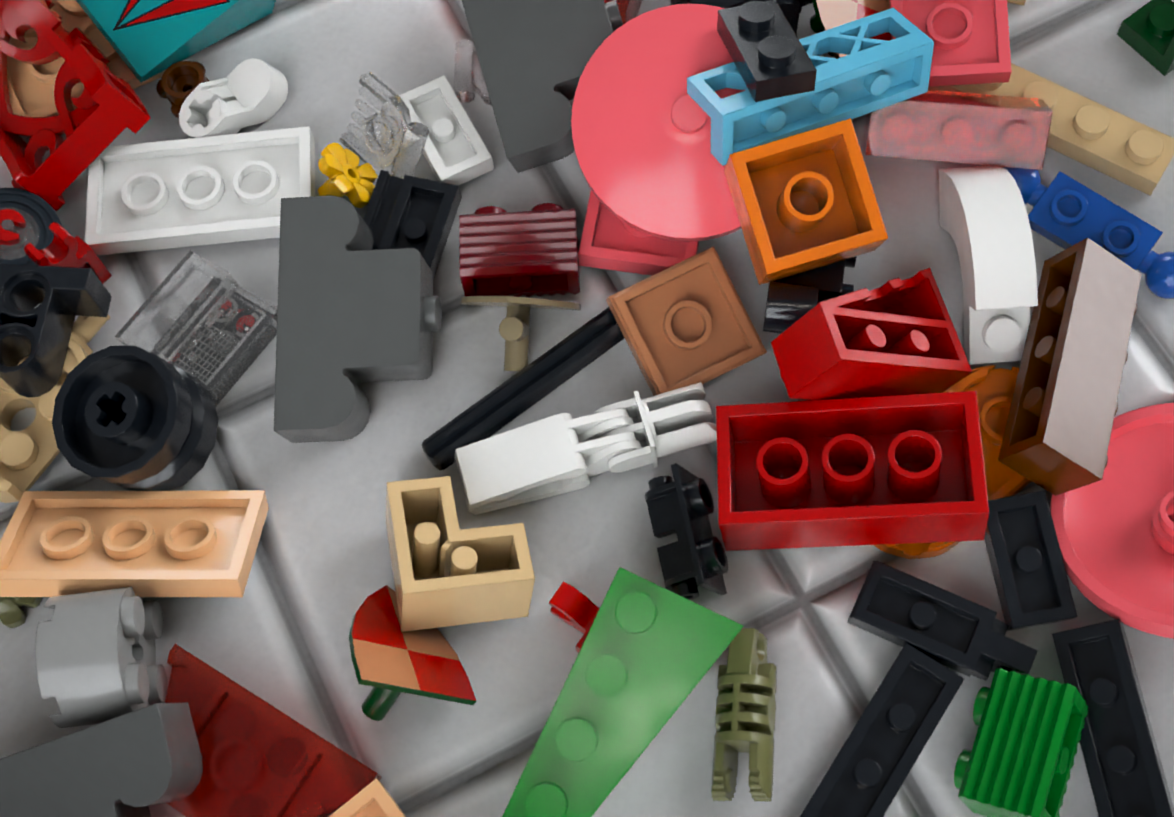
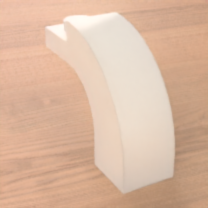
M998 165L939 169L940 227L949 232L954 240L962 274L965 355L970 365L1021 361L1030 325V307L1038 306L1034 245L1028 214L1021 192L1012 175L1005 168Z

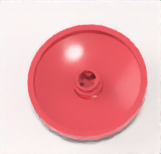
M676 4L645 12L617 28L596 49L586 64L575 91L571 117L572 139L580 169L589 187L599 201L618 219L638 231L657 238L684 242L705 241L742 229L724 173L726 165L722 166L711 154V118L687 94V77L734 62L717 31L718 10L724 9L721 7L706 4ZM724 88L715 91V93L722 99L745 90Z
M1165 403L1138 408L1115 417L1107 452L1108 461L1102 480L1057 496L1052 494L1051 516L1066 574L1078 590L1097 608L1112 618L1119 619L1127 626L1149 634L1174 639V403Z

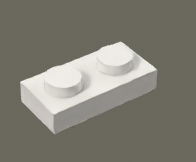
M445 75L395 97L402 118L439 182L460 186L494 170L491 154Z

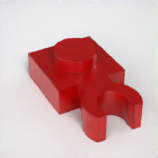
M53 222L48 226L54 234V238L49 246L38 250L29 242L24 247L25 254L37 266L91 268L102 284L112 276L88 244L78 235L73 237L57 222Z

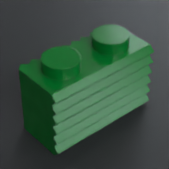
M1002 668L995 670L990 688L983 686L975 699L973 720L974 724L979 727L972 750H962L954 771V784L957 789H960L958 797L973 813L987 817H1060V808L1063 805V796L1067 791L1070 770L1074 766L1077 744L1081 740V730L1084 728V718L1088 714V705L1078 689L1069 683L1062 684L1055 680L1048 681L1042 677L1035 678L1028 674L1021 675L1015 671L1008 672Z

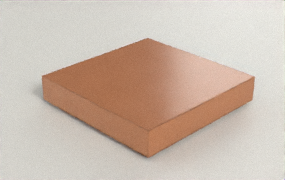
M714 246L627 287L606 299L653 396L699 382L705 384L767 353Z

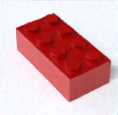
M976 391L716 406L719 528L726 551L984 540L989 517V505Z

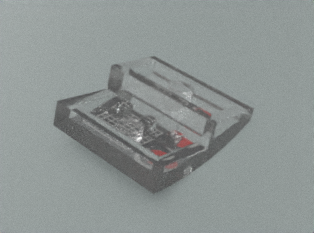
M190 250L115 337L124 346L140 347L197 377L212 395L216 408L277 335V306L243 288L237 283L230 272Z

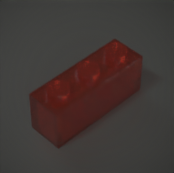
M928 90L927 93L866 115L863 138L865 155L1043 170L1053 111L1043 99Z

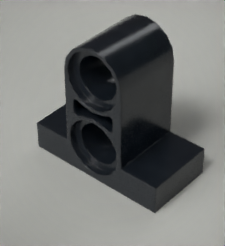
M0 264V377L19 395L29 398L38 397L49 392L58 383L62 374L75 316L107 317L112 296L91 268ZM29 356L23 363L18 365L23 358Z

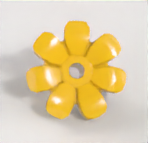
M336 142L328 144L321 151L322 158L318 160L319 170L329 177L318 188L319 196L343 197L345 195L354 207H365L369 204L375 187L373 182L378 178L377 173L370 163L358 166L360 158L351 150L343 149Z

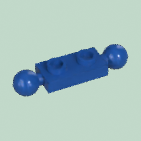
M1013 160L1001 166L1016 181L1024 204L1028 203L1034 207L1028 214L1032 230L1063 249H1067L1089 238L1136 271L1139 270L1145 274L1146 284L1153 294L1164 299H1174V252L1158 254L1152 250L1160 239L1162 231L1061 171L1049 187L1041 184V177L1036 167L1027 161Z

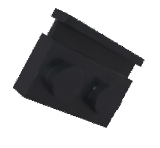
M381 170L363 217L364 222L372 232L374 241L372 250L415 248L421 253L432 270L434 280L462 198L459 186L405 175L404 179L390 176L389 171Z

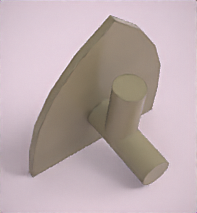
M512 296L461 297V303L464 305L507 307L506 318L499 325V333L505 339L504 371L519 372L528 365L530 308L581 311V304L559 300Z

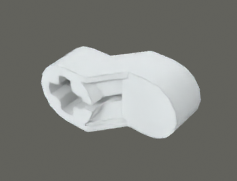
M251 58L244 60L226 78L200 83L188 95L181 105L179 112L180 126L188 136L197 138L237 134L244 127L267 122L286 101L288 82L284 74L261 59Z

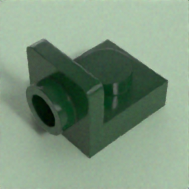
M1151 0L1123 20L1117 35L1161 74L1166 76L1174 70V2L1172 0Z

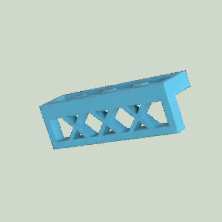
M890 8L799 39L817 70L814 91L755 102L735 63L731 62L687 77V94L711 118V154L724 166L727 164L730 154L850 118L854 119L927 93L934 41L896 9ZM886 32L895 37V39L890 41L872 39V37ZM828 52L847 54L838 59L819 56ZM724 88L745 90L722 99L715 93V91Z

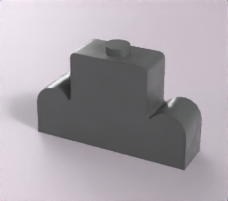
M462 0L508 161L517 173L563 159L572 154L575 149L571 127L572 106L569 100L574 99L580 76L596 49L608 36L623 25L616 0L605 3V0Z
M338 196L281 198L274 431L291 443L344 441L360 434L369 422L371 409L369 399L358 387L359 384L364 382L428 379L433 371V332H440L442 327L439 296H433V272L421 253L415 248L372 250L374 241L371 230L351 202Z
M156 703L1 758L0 817H151L149 806L181 801L192 794L198 786L203 772L202 755L189 704Z

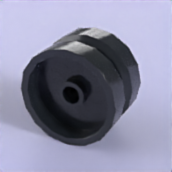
M109 346L88 355L68 373L55 399L52 419L57 448L73 468L93 478L107 483H114L130 491H170L185 485L204 467L215 445L218 416L213 397L197 377L137 346Z

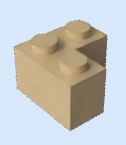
M450 476L387 482L386 529L401 632L528 617L535 575L524 523L459 529Z

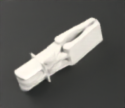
M699 382L644 399L640 398L638 391H634L635 398L604 406L596 410L592 415L572 419L571 414L560 413L455 449L454 456L463 483L468 511L477 515L583 489L589 486V478L607 471L614 473L624 472L652 463L653 467L656 468L658 467L657 458L717 441V427L714 423H711L713 414L707 401H703L706 396L703 384ZM638 416L639 422L634 424L632 417ZM645 440L647 447L641 448L640 441Z

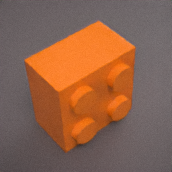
M851 118L729 155L724 173L759 285L875 251L888 239Z

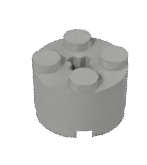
M132 587L60 595L47 599L43 607L54 609L51 620L38 622L35 640V661L42 699L56 697L61 711L60 714L49 715L57 727L68 728L99 724L166 701L168 691L166 672L162 664L156 665L155 639L161 638L163 634V615L157 600L145 602L143 597L135 596Z

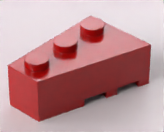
M930 268L920 270L911 278L901 280L898 277L889 280L881 287L870 291L867 288H863L819 302L770 342L789 398L827 400L943 393L972 373Z

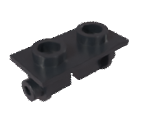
M675 463L671 465L674 481L671 476L653 478L648 482L650 490L645 493L654 536L662 538L674 533L677 534L678 541L657 548L665 589L688 600L699 596L698 586H702L719 595H725L727 591L722 574L728 572V560L722 543L716 536L713 537L708 516L714 512L711 492L702 478L695 476Z

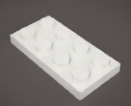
M310 126L108 146L89 165L85 243L93 249L97 256L279 238L281 198L316 196L315 140Z

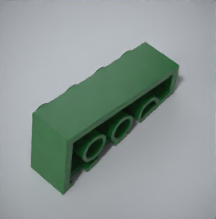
M619 567L502 817H592L740 632L743 625Z

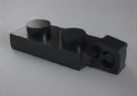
M875 560L847 622L901 647L908 643L938 663L970 677L973 675L982 680H987L990 672L995 673L997 668H1002L1008 672L1015 671L1021 675H1029L1038 652L1036 649L1006 637L1005 634L1009 625L995 618L997 612Z

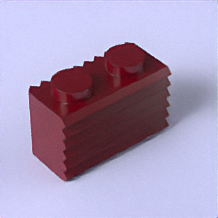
M543 203L534 206L531 211L507 212L500 207L486 206L477 209L474 214L459 215V274L465 297H520L522 295L526 297L533 295L541 297L545 294L553 296L558 293L564 296L567 293L576 295L580 292L576 209H564L558 204Z

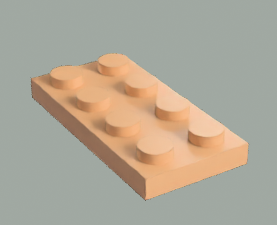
M265 490L24 491L0 540V597H53L132 587L135 596L243 597L269 509Z

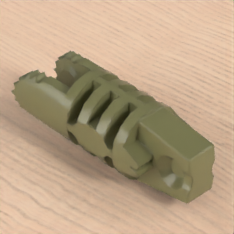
M742 628L729 644L727 665H719L711 789L713 801H732V798H734L737 785L738 752L749 753L750 773L748 785L754 801H772L777 667L774 663H768L767 638L755 628Z

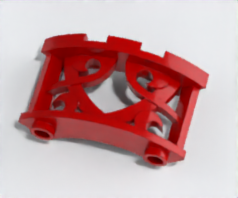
M0 0V155L13 178L11 183L14 188L38 195L55 211H58L65 204L62 193L126 127L136 134L151 117L131 86L108 70L109 68L106 65L110 61L79 28L75 27L68 33L61 26L63 23L61 21L62 17L57 12L50 10L55 5L51 0ZM29 29L36 31L37 43L32 49H20L9 43L11 36L26 43L24 38L26 31ZM8 56L21 62L35 65L50 63L61 56L65 61L59 69L54 87V100L59 115L51 117H26L13 114L7 78ZM82 82L84 84L83 93L77 98L71 97L72 88L77 83ZM21 136H27L31 138L29 142L26 143L21 138ZM50 149V156L42 163L44 154Z

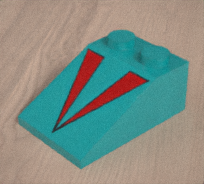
M276 0L76 1L140 83L166 70L172 64L189 58L273 13Z

